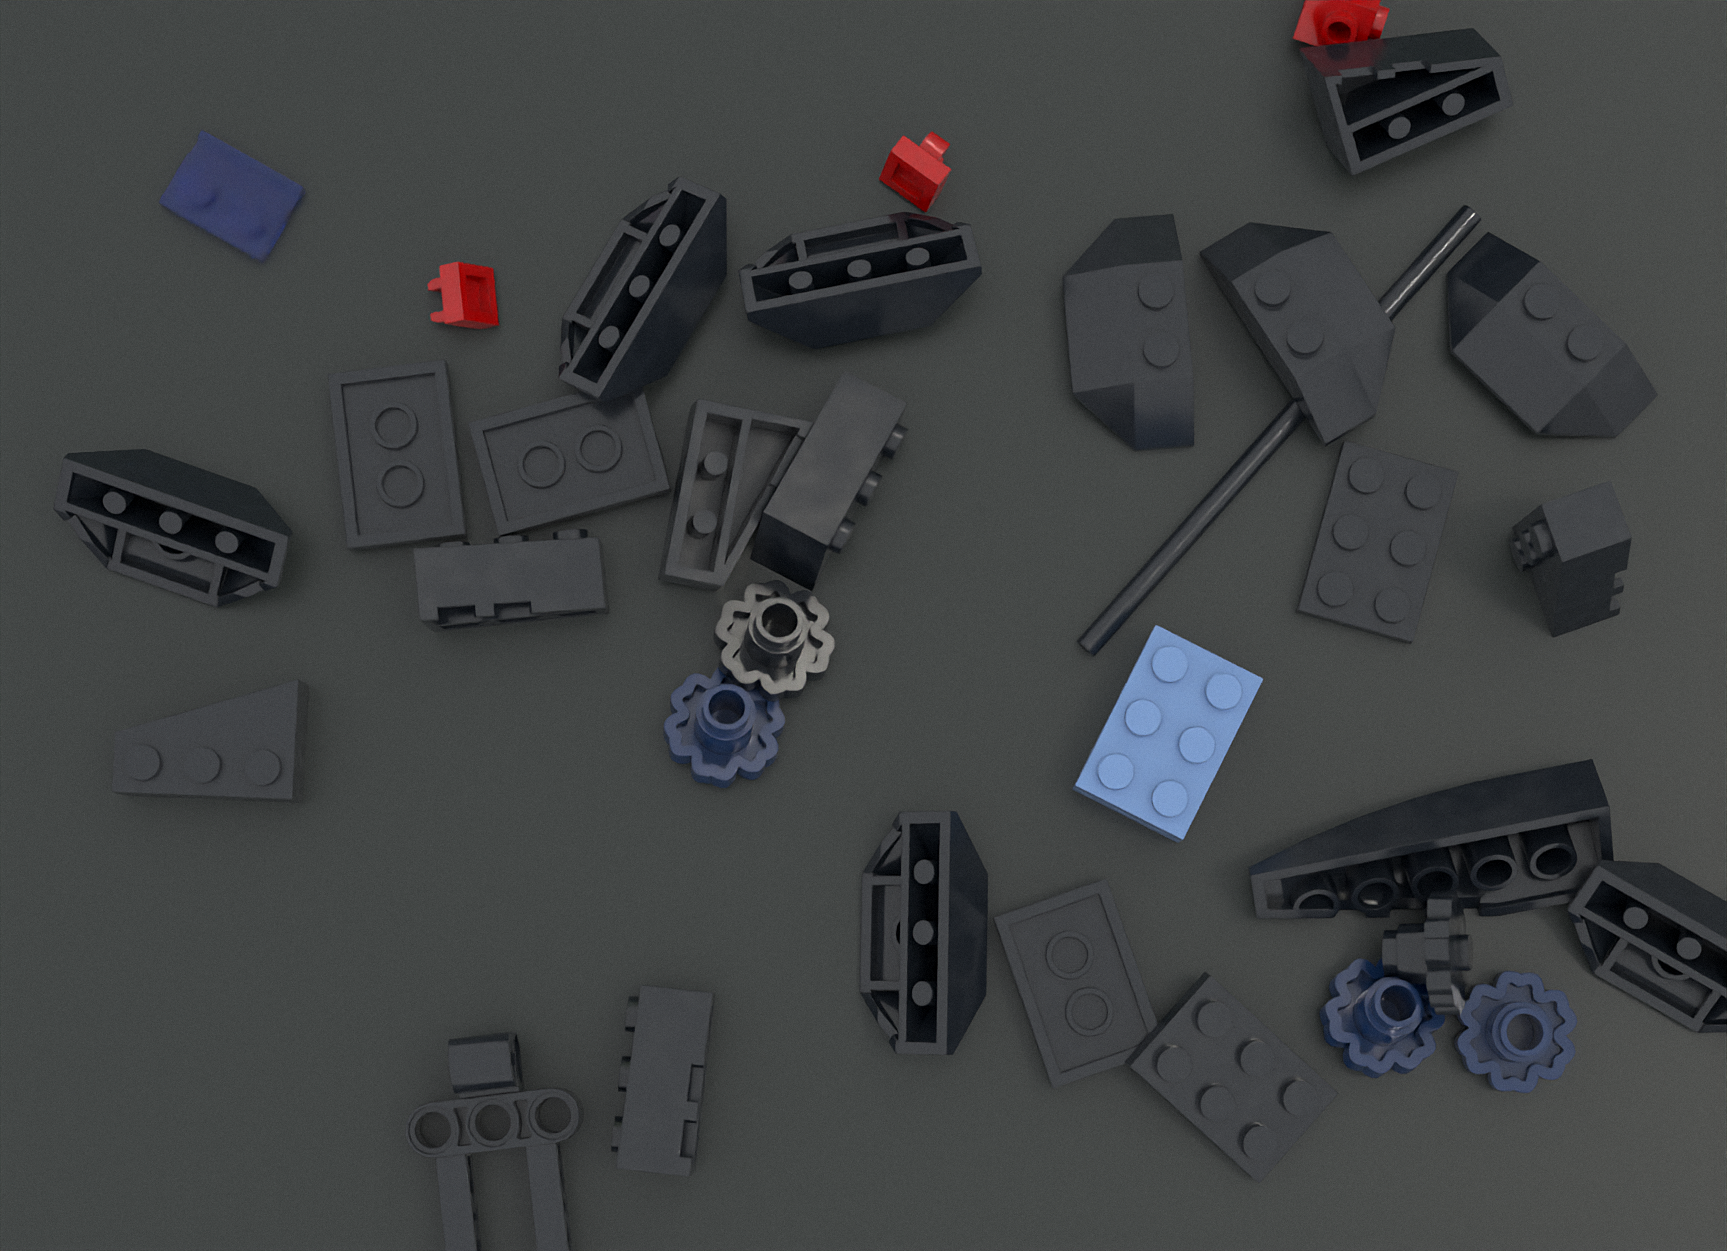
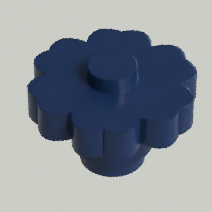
M719 667L714 671L711 679L699 673L689 675L684 681L683 686L678 687L672 692L670 698L672 715L664 722L663 736L669 745L670 758L672 761L680 764L691 763V776L698 783H711L720 788L730 786L735 781L737 774L748 780L759 778L764 772L765 767L773 764L778 755L776 738L781 735L785 725V717L779 708V700L774 702L765 700L759 690H757V687L750 691H745L743 688L733 685L730 678L726 677Z
M1382 958L1374 965L1366 959H1356L1330 981L1329 991L1333 999L1329 1000L1320 1010V1019L1323 1026H1325L1323 1029L1324 1039L1330 1046L1344 1048L1343 1061L1349 1069L1362 1071L1371 1078L1381 1077L1390 1068L1399 1074H1407L1434 1053L1436 1043L1432 1033L1442 1027L1445 1022V1015H1436L1435 1008H1431L1426 985L1411 984L1400 980L1399 977H1385Z
M1515 971L1500 972L1496 976L1493 986L1476 984L1469 989L1465 999V1008L1462 1009L1461 1015H1457L1459 1022L1465 1029L1460 1031L1454 1040V1046L1457 1052L1463 1056L1462 1061L1468 1072L1473 1074L1487 1073L1490 1086L1497 1091H1515L1520 1093L1531 1092L1536 1087L1538 1078L1555 1080L1561 1077L1565 1070V1064H1568L1573 1059L1576 1052L1574 1044L1566 1035L1573 1031L1578 1022L1577 1016L1569 1007L1568 998L1563 991H1544L1542 979L1538 974L1531 972L1518 973Z

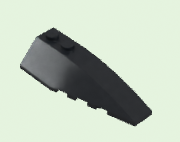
M1593 759L1476 781L1419 796L1338 825L1249 867L1257 919L1334 918L1339 910H1359L1365 913L1366 918H1390L1391 909H1422L1424 917H1427V900L1432 891H1457L1458 899H1462L1463 909L1477 908L1479 916H1503L1570 903L1599 860L1614 861L1610 805Z

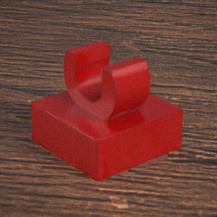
M933 131L926 136L920 146L903 135L890 151L879 180L926 213L938 199L951 171L949 167L943 164L944 158H942L951 144Z
M453 262L439 266L440 277L432 279L427 285L428 291L442 293L443 310L431 313V321L480 330L498 326L493 268L464 262Z

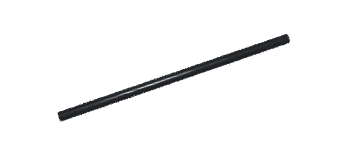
M1463 205L1380 298L1378 302L1391 321L1481 221V217L1471 207ZM1293 398L1077 640V643L1085 651L1095 657L1306 419Z

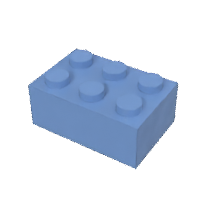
M1155 625L1072 790L1179 843L1184 839L1263 678Z

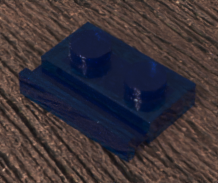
M201 130L198 135L199 140L191 153L188 152L159 203L165 209L263 264L291 218L293 208L299 198L302 199L306 191L301 185Z

